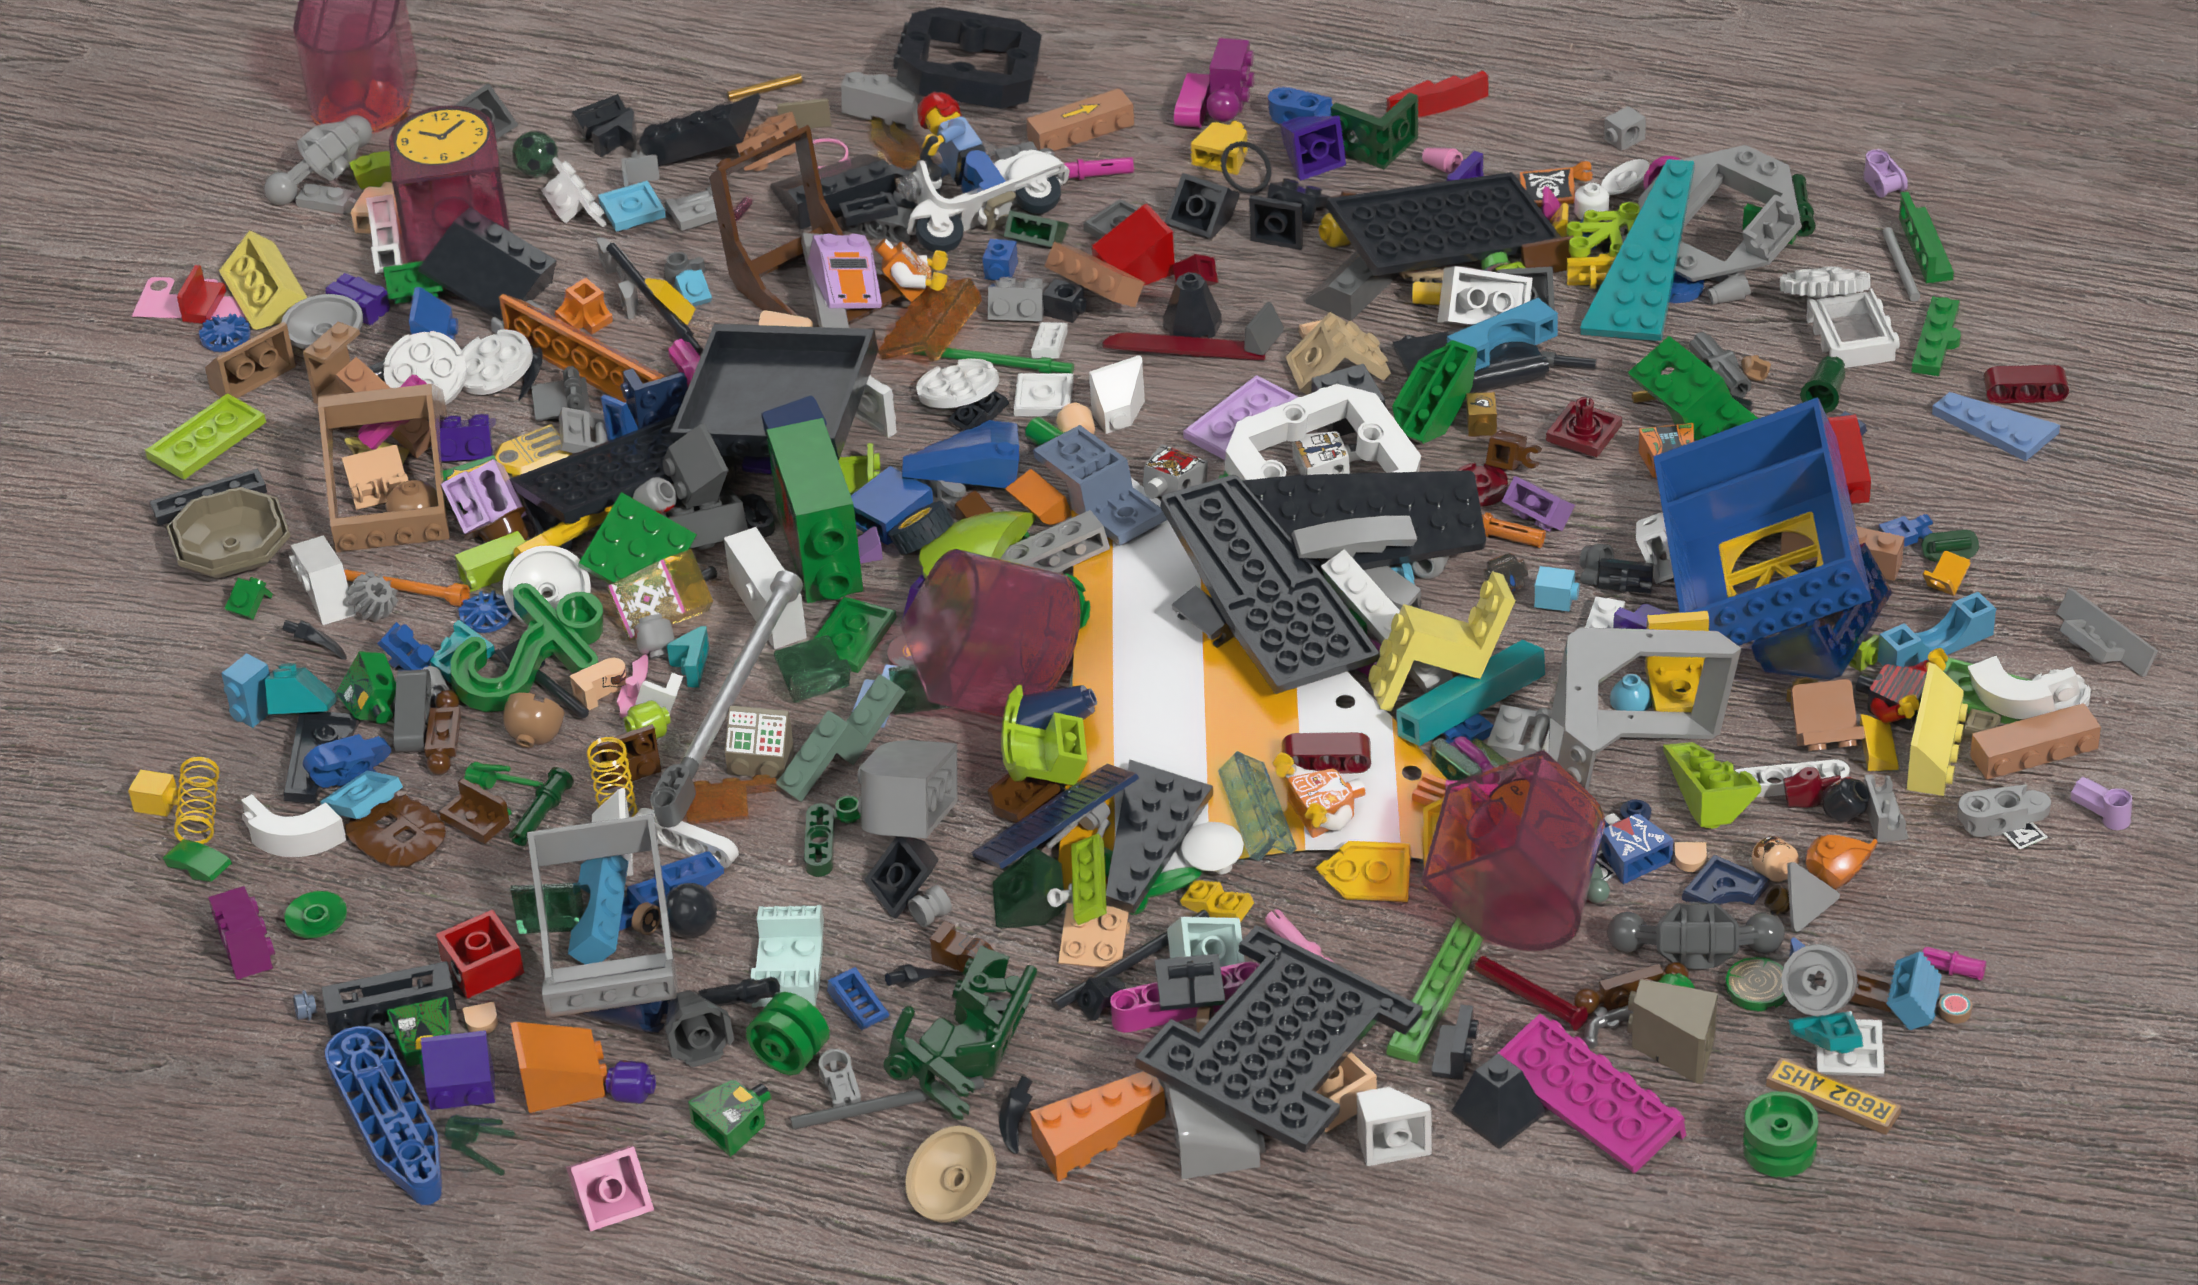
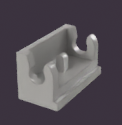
M1873 774L1865 775L1864 784L1870 795L1866 812L1875 839L1878 840V843L1907 840L1906 821L1900 813L1894 792H1892L1893 783L1891 777L1886 775L1884 779L1885 784L1881 787H1875L1876 783Z

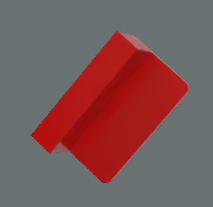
M201 265L193 267L177 294L182 322L203 324L207 319L210 321L226 293L225 283L204 281Z

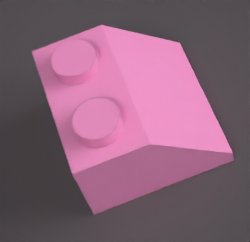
M633 1146L566 1167L576 1200L590 1231L654 1210Z

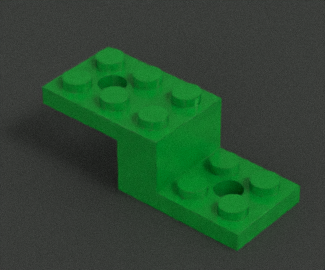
M1670 336L1663 340L1628 372L1630 378L1667 408L1675 425L1693 423L1694 442L1759 419L1732 398L1723 377ZM1674 368L1670 374H1662L1665 369Z

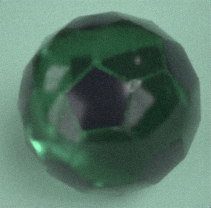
M533 130L523 133L514 142L512 149V160L521 173L531 177H539L549 173L555 167L552 160L554 157L558 158L557 145L548 134L542 131Z

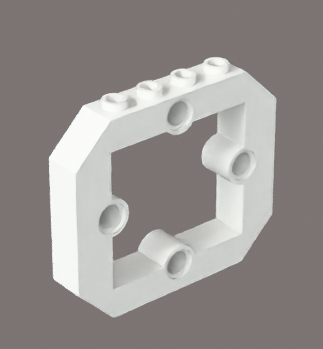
M1335 384L1238 421L1226 449L1224 470L1229 476L1236 475L1241 480L1286 476V468L1281 462L1276 460L1265 461L1258 451L1284 441H1300L1305 437L1306 433L1347 418L1358 434L1356 444L1357 455L1365 461L1377 460L1386 473L1419 472L1421 455L1376 393Z

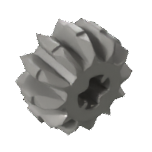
M372 571L358 576L347 592L350 596L348 604L355 606L354 613L360 612L363 620L370 617L373 622L385 617L387 618L398 602V599L395 597L398 590L390 587L392 580L385 581L382 573L375 576Z

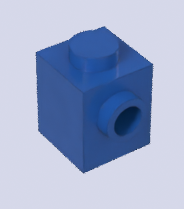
M990 239L983 256L984 280L996 281L1000 277H1013L1018 264L1016 241Z

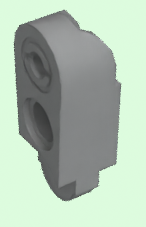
M2027 784L1972 791L1960 797L1957 815L1967 832L1975 837L1990 835L1995 837L2004 835L2003 833L2024 829L2026 828V823L2044 820L2050 813L2051 799L2043 792L2027 791Z

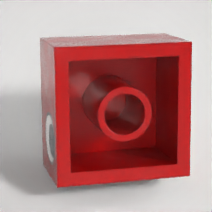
M493 909L436 934L441 961H448L450 974L467 999L525 974L520 947Z

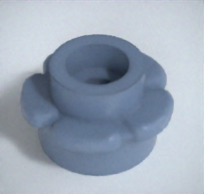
M302 990V994L293 995L297 1019L307 1018L310 1021L311 1014L317 1013L314 995H307L305 990Z

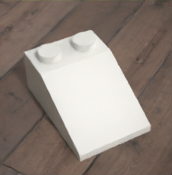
M1457 266L1444 268L1438 323L1470 327L1529 302L1533 278Z

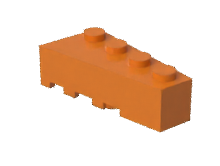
M1144 1071L1030 1111L1032 1138L1057 1182L1065 1179L1067 1172L1078 1166L1081 1169L1091 1163V1158L1101 1151L1109 1152L1118 1146L1117 1142L1126 1136L1134 1137L1166 1117L1164 1089L1156 1077Z

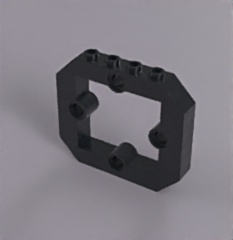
M946 7L922 10L912 13L910 21H905L900 43H898L897 53L894 57L893 69L897 70L896 80L918 95L927 96L932 92H943L950 95L957 102L1002 109L1029 102L1040 54L1042 35L1016 19ZM931 40L959 44L961 49L969 52H980L983 49L1007 52L1004 74L977 70L973 64L964 61H956L951 63V65L928 61Z

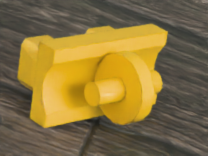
M1599 254L1597 257L1567 258V286L1590 285V289H1596V285H1602L1616 256L1610 257L1609 254Z

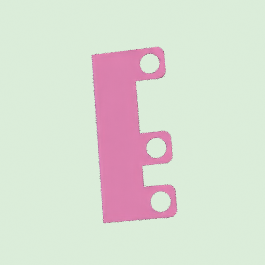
M166 277L150 278L144 287L132 316L181 318L177 295L169 294L174 284V279ZM204 279V281L218 282L214 279ZM162 280L168 284L165 289L160 291H154L150 288L151 284L155 281ZM223 296L213 314L215 317L219 314V318L228 317L229 313H232V315L236 314L237 317L241 315L248 321L234 297Z

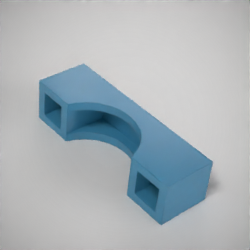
M1536 298L1447 336V343L1455 340L1476 348L1478 352L1475 371L1490 365V351L1500 344L1525 342L1537 345L1558 336V313L1542 300Z
M1975 592L1954 601L1947 615L1936 626L1927 631L1915 633L1903 623L1880 633L1878 662L1883 666L1887 664L1900 667L1915 666L1928 660V654L1934 649L1942 648L1946 655H1949L1988 638L1994 634L1996 608L1979 592Z
M621 855L589 859L581 864L578 887L590 894V900L582 918L571 931L568 954L583 964L602 962L616 951L629 862Z

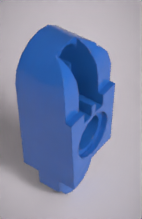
M1290 87L1275 88L1268 94L1269 115L1278 124L1297 117L1331 116L1330 107L1333 105L1331 97Z
M360 734L313 748L303 759L302 766L320 787L342 786L367 770L376 772L373 767L379 765L390 755L391 747L384 738L379 736L364 740Z

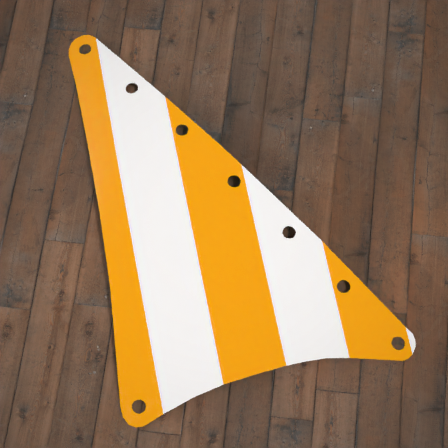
M1131 478L1133 488L1160 507L1161 501L1158 498L1148 497L1144 487ZM1071 507V518L1079 515ZM1168 520L1122 545H1118L1107 536L1110 546L1109 550L1073 566V576L1083 584L1086 590L1083 592L1085 601L1089 600L1091 607L1090 617L1086 625L1075 633L1072 686L1084 685L1087 689L1091 688L1097 698L1095 712L1083 720L1088 761L1077 783L1105 764L1128 770L1129 759L1212 785L1213 796L1191 829L1208 822H1222L1234 827L1241 834L1244 843L1242 855L1239 859L1303 850H1339L1348 841L1411 843V857L1424 860L1423 808L1426 805L1413 801L1412 792L1414 789H1417V784L1419 781H1422L1424 773L1444 780L1448 779L1418 745L1398 736L1395 719L1386 710L1380 709L1378 702L1348 672L1275 694L1236 637H1233L1217 648L1213 645V642L1219 637L1211 640L1206 633L1187 618L1184 620L1177 617L1179 612L1176 613L1172 609L1171 604L1195 585L1210 597L1211 595ZM1341 695H1350L1355 699V705L1344 709L1338 707L1335 701ZM1359 732L1366 734L1371 741V767L1363 773L1340 774L1345 783L1360 778L1365 787V796L1354 799V816L1341 831L1329 830L1318 837L1312 838L1287 800V777L1277 776L1275 772L1277 767L1272 764L1278 753L1282 752L1283 738L1292 733ZM1406 766H1416L1421 770L1422 775L1418 780H1408L1403 777L1402 769ZM1066 784L1065 791L1072 787V785ZM1124 789L1104 801L1110 809V814L1106 819L1111 824L1105 830L1102 839L1104 847L1112 851L1114 849ZM1474 811L1472 814L1473 842H1482L1487 845L1489 850L1488 854L1483 857L1473 856V869H1491L1503 859L1505 854L1504 844L1478 813ZM1079 823L1060 840L1057 868V886L1060 891L1069 890V884L1072 883L1071 845L1097 834L1098 828L1088 830ZM1183 841L1161 873L1176 868L1188 867L1184 862L1181 849ZM1105 876L1106 888H1107L1108 878Z

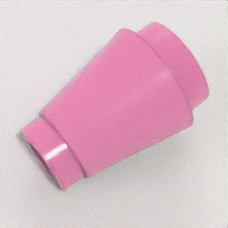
M1426 148L1422 154V160L1424 163L1450 174L1459 167L1463 156L1455 148Z

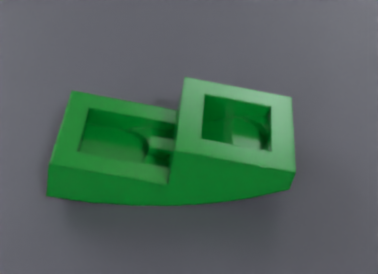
M185 839L163 857L169 868L188 870L193 880L210 882L232 864L230 858L204 844Z

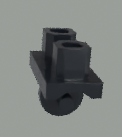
M1601 558L1598 588L1619 590L1623 594H1626L1627 591L1651 594L1654 563Z

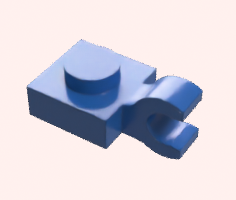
M1928 514L1921 515L1910 521L1906 516L1879 524V531L1905 537V547L1917 543L1918 537L1923 539L1926 535L1933 533L1928 527L1933 524V521Z
M1477 713L1442 733L1447 739L1440 742V745L1449 751L1447 746L1460 736L1467 738L1475 745L1490 737L1494 725Z

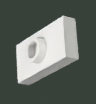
M1041 322L1031 349L1032 358H1059L1068 333L1067 323Z

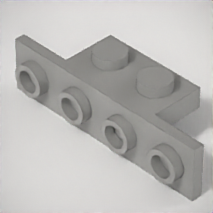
M2068 588L2057 612L2064 619L2059 631L2069 637L2068 640L2071 644L2088 651L2093 660L2099 663L2121 661L2136 673L2145 677L2158 650L2076 590Z

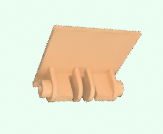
M397 444L342 457L356 510L386 503L390 491L395 486L409 481L407 474L404 472Z
M1067 903L1058 963L1106 968L1123 958L1126 934H1129L1130 922H1128L1129 912L1107 906V914L1078 925L1073 918V903Z

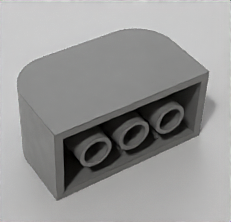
M902 740L880 745L858 769V783L861 784V795L858 800V812L861 813V828L866 832L877 835L927 838L958 802L957 743Z

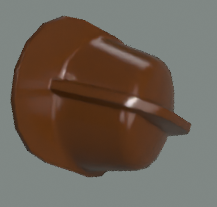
M524 507L516 508L494 522L469 532L463 538L470 540L481 537L487 543L519 531L524 540H527L529 536L522 519L526 509Z

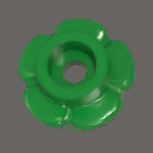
M843 796L836 801V808L833 810L836 819L850 824L861 818V813L858 812V799L856 797Z

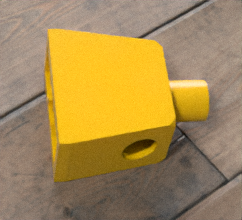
M1232 121L1229 125L1217 122L1211 123L1191 142L1192 165L1222 172L1221 157L1225 148L1234 142H1248L1247 131L1238 121ZM1236 147L1229 152L1226 159L1228 173L1239 174L1248 147Z

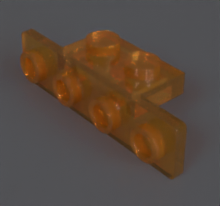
M756 775L752 777V780L740 781L739 778H726L722 780V783L710 784L709 781H695L693 783L696 789V796L687 811V822L692 825L749 819L747 794L778 791L776 778H770V775Z

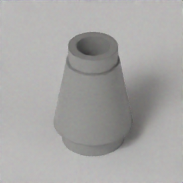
M1736 273L1707 290L1713 305L1743 300L1745 296L1751 294L1745 275H1737Z

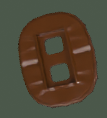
M406 794L402 796L394 795L391 800L379 803L370 809L371 812L366 817L361 819L350 818L349 823L345 825L348 838L360 851L380 864L394 868L409 867L433 854L443 843L446 834L444 822L439 820L437 814L431 812L428 806L422 805L418 800H411ZM386 815L396 819L387 828H380L375 824V822ZM406 829L416 834L404 843L394 838Z

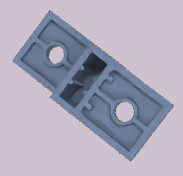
M1081 425L1033 449L1035 459L1067 483L1072 510L1079 515L1091 510L1104 526L1106 536L1118 545L1131 541L1133 538L1167 520L1158 505L1133 488L1128 460Z

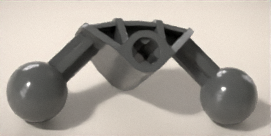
M1683 902L1676 903L1660 919L1657 926L1647 925L1644 919L1636 913H1619L1609 922L1607 936L1611 945L1621 952L1630 953L1637 951L1644 944L1657 945L1658 953L1670 963L1679 962L1688 969H1708L1719 967L1738 953L1740 945H1748L1753 951L1762 954L1777 950L1783 943L1785 930L1782 922L1770 913L1755 914L1749 918L1745 926H1739L1737 921L1718 903Z

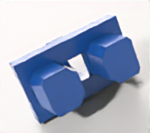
M397 622L390 627L388 632L377 643L392 657L388 663L393 668L400 665L404 670H421L428 667L435 651L427 644L420 645L413 638V630L406 624L400 626Z

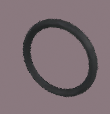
M1238 141L1225 148L1222 154L1221 170L1226 181L1233 188L1243 193L1252 194L1262 191L1268 185L1272 174L1271 164L1261 148L1250 142ZM1242 146L1248 147L1262 157L1266 166V176L1260 186L1245 188L1233 181L1226 168V159L1232 149Z

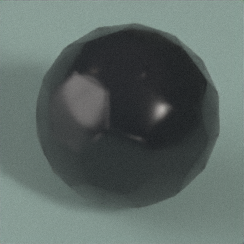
M683 883L675 886L666 894L670 931L676 936L696 938L704 935L712 928L717 917V905L711 892L704 886L696 883Z

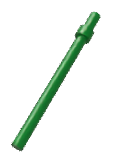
M915 344L914 354L955 360L982 359L994 365L1039 370V373L1057 372L1073 374L1074 372L1073 363L1058 362L1048 357L1034 359L924 344Z

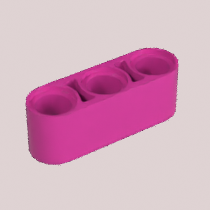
M1186 74L1175 105V126L1202 127L1207 113V100L1210 96V74Z

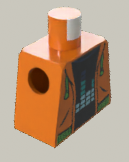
M1693 423L1639 428L1638 451L1654 478H1657L1653 456L1694 442Z

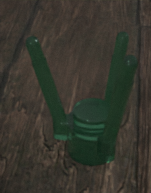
M457 1114L451 1116L445 1127V1138L452 1141L451 1149L463 1152L500 1176L505 1175L503 1169L466 1145L474 1143L478 1138L479 1132L514 1137L515 1132L484 1126L502 1125V1119L465 1117Z

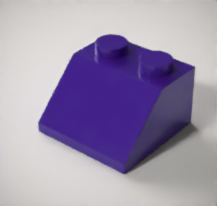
M486 1030L421 1038L425 1085L430 1110L495 1103V1072Z

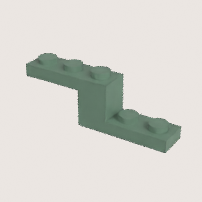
M879 674L846 721L828 710L776 782V785L802 802L836 754L854 765L902 698L905 691Z

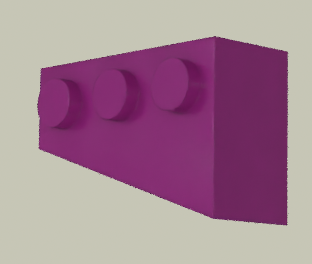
M244 886L208 897L213 919L236 980L273 969L270 956L275 955V950L271 938H265L267 930L263 917H258L257 915L260 913L255 897H249Z

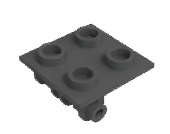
M569 366L564 370L562 381L531 386L536 421L559 418L561 407L591 412L586 377L580 378L579 371L573 366Z

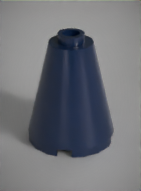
M1084 685L1023 695L1018 709L1016 724L1046 730L1054 712L1080 717L1085 720L1095 712V705H1097L1096 695L1091 688L1087 689Z
M670 1000L583 1012V1014L647 1033L659 1032L665 1025V1023L660 1022L663 1014L668 1012Z

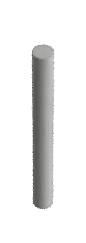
M1887 227L1882 231V234L1907 294L1912 302H1916L1921 297L1893 229Z

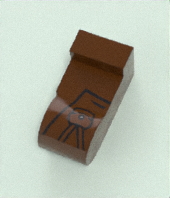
M945 920L930 937L932 961L961 972L964 971L968 958H975L980 946L993 950L987 941L981 938H971L957 932L955 925Z

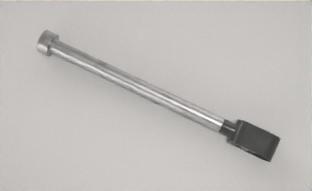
M782 570L775 575L770 585L772 595L680 764H674L665 769L653 790L650 802L660 826L665 828L677 826L686 815L696 796V789L692 779L729 712L730 705L732 706L787 603L795 601L803 588V582L796 574Z

